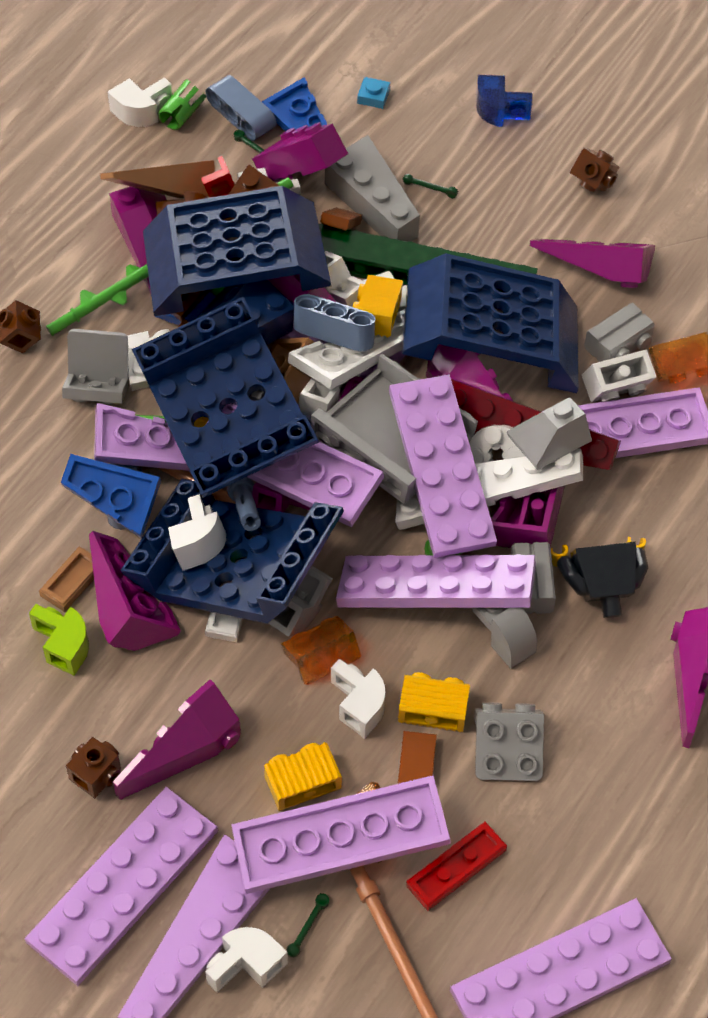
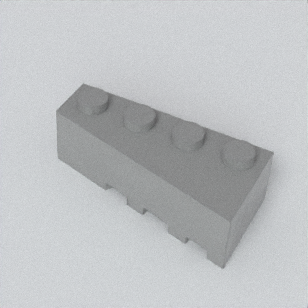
M368 135L347 147L348 155L325 169V185L355 213L362 214V219L380 236L412 242L418 238L420 215Z

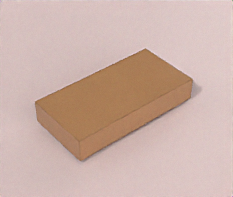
M79 546L39 590L40 596L66 612L94 580L91 553Z

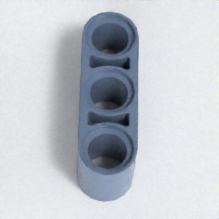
M227 75L205 90L210 104L238 130L244 131L248 139L254 141L276 127L277 122L272 111L231 75Z
M310 294L300 295L295 298L293 326L297 332L356 351H367L373 348L376 319L372 313Z

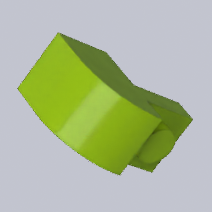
M35 604L29 612L32 628L49 637L43 646L46 662L75 676L89 651V640L82 616L72 607L68 609L63 617L58 610L52 607L44 608Z

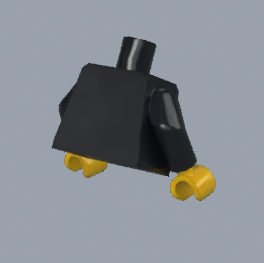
M628 537L626 543L576 548L570 553L571 558L569 557L568 546L563 544L562 554H556L550 548L552 565L558 567L563 578L577 595L584 597L586 602L601 600L603 618L622 616L620 598L633 595L635 590L640 588L649 566L644 550L646 539L641 538L639 545H636V542H631V537Z

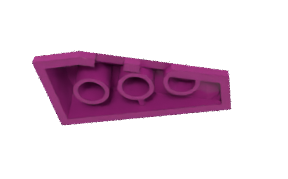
M211 679L178 708L182 715L171 727L167 728L165 725L161 727L156 733L158 736L153 743V747L149 751L147 749L141 750L113 781L115 794L120 800L213 758L222 750H228L237 743L241 734L240 719Z

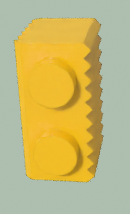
M368 275L366 283L359 285L357 301L359 302H354L353 307L370 312L375 316V336L378 334L381 337L385 335L387 338L391 336L402 300L403 280Z
M420 672L414 673L412 676L404 675L398 722L463 732L470 684H464L462 680L453 677L446 678L445 680L431 679L428 674Z
M326 742L321 745L310 743L302 747L296 754H291L290 756L286 754L277 755L264 765L265 779L278 811L342 788V776Z

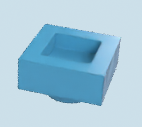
M364 77L357 95V104L383 109L390 91V82Z

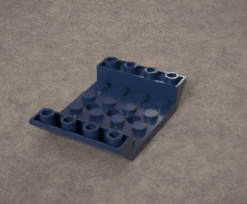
M284 186L166 205L143 230L154 316L183 312L182 294L298 274L302 291L331 287L314 202ZM229 217L234 218L233 220H230V221H224V219L229 218ZM231 237H237V238H238V239L233 240V241H228V240H227L228 238H231ZM232 258H242L238 261H230Z
M447 253L409 268L403 355L432 361L438 344L546 368L548 369V387L577 394L579 390L578 307L560 280ZM495 309L502 310L503 313H500V312L496 311ZM495 330L502 331V334L497 333Z
M244 297L132 349L203 498L319 443L306 415L302 414L268 349ZM255 391L265 392L264 397L260 400L254 401L250 399L251 394ZM228 404L237 405L234 412L230 414L222 413L224 406ZM200 417L209 419L208 423L203 427L194 426V422Z
M181 479L122 567L121 572L159 601L268 624L287 608L342 516L344 509L341 506L314 502L308 514L301 516L257 508L261 524L256 530L247 531L241 524L236 504L215 500L213 494L203 498L195 481ZM200 494L204 505H211L213 512L217 511L226 532V542L220 553L210 561L182 571L172 549L168 528L192 520L188 498ZM247 557L246 559H241L235 563V561L239 558ZM226 581H232L231 583H226L220 587L222 583Z

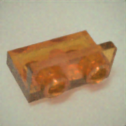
M707 332L648 348L658 382L669 380L670 384H675L686 380V375L695 372L697 377L708 375Z
M338 616L325 619L319 625L305 632L297 633L291 639L281 643L284 654L297 666L302 682L305 685L330 674L331 667L338 659H341L348 665L361 658V652L354 631Z

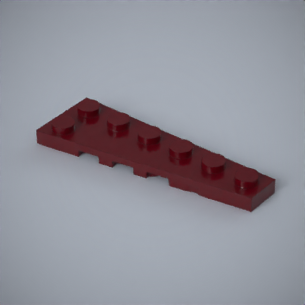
M451 379L459 408L468 412L478 421L475 434L482 428L492 425H508L514 428L542 412ZM589 429L592 441L580 447L583 454V465L611 470L621 440Z

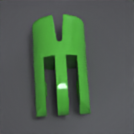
M188 79L179 86L159 110V118L162 123L170 116L173 117L167 126L173 130L180 129L206 99V95L203 93L192 104V107L189 105V100L199 90L196 86L191 89L184 99L179 97L189 85L190 81Z

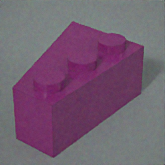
M319 122L310 127L305 125L297 130L291 128L280 135V141L253 157L252 160L257 169L265 167L268 178L277 183L287 177L292 180L293 176L291 174L301 172L302 176L326 169L348 155V152L333 123L321 125Z
M565 485L542 492H534L531 495L517 499L512 496L502 498L500 507L491 518L497 539L496 546L512 548L514 543L533 544L548 542L551 548Z

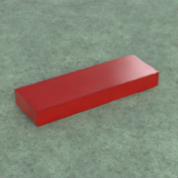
M484 821L408 879L406 887L423 907L429 911L507 851V845Z

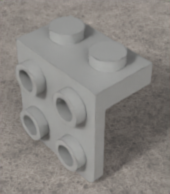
M71 329L67 335L68 376L62 387V398L72 399L76 402L99 401L107 405L122 404L129 387L128 336L125 333Z
M482 703V708H475V774L477 778L481 780H540L543 775L544 713L541 710H536L535 704L517 703L515 704V709H502L501 703Z

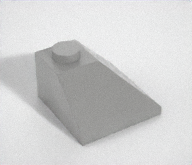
M570 397L507 431L508 437L537 470L592 441L586 414Z

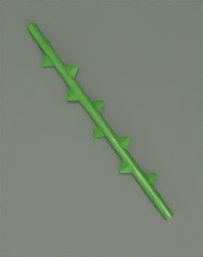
M289 177L277 183L288 189L294 187ZM147 264L141 268L134 265L126 266V277L97 295L85 289L80 292L81 305L74 309L71 308L68 313L48 324L46 328L52 336L74 322H79L82 317L110 300L120 305H125L127 303L126 290L149 277Z

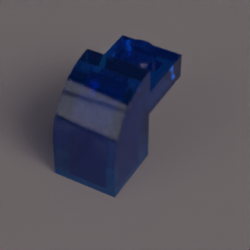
M478 75L476 109L484 121L503 127L504 119L530 120L533 101L532 93L505 92V76Z

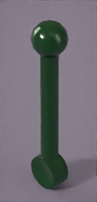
M236 130L234 132L235 141H243L259 153L264 151L263 148L245 137L244 131Z
M405 174L402 179L406 185L413 183L446 193L450 198H456L458 190L455 187L445 188L415 179L411 174Z
M320 893L316 896V906L294 943L287 946L286 951L290 957H297L299 955L300 945L319 912L329 905V897L326 894Z

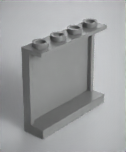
M381 354L377 369L327 412L321 408L317 409L311 415L310 425L319 442L383 471L384 479L379 486L405 504L416 494V477L411 475L389 394V386L421 379L406 371L396 361H392L384 354ZM460 409L468 441L470 442L475 434L478 421L468 412Z

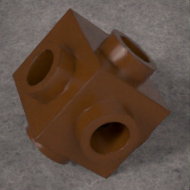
M583 148L569 173L582 180L580 185L591 192H595V190L606 191L607 188L612 187L615 183L620 166L613 163L614 157L605 151L599 150L597 153L594 150Z
M17 300L1 310L0 344L23 354L41 340L39 310Z
M92 736L86 744L83 743L75 749L71 761L66 765L69 780L95 799L106 786H112L113 781L121 773L118 750L109 742L104 741L101 743Z

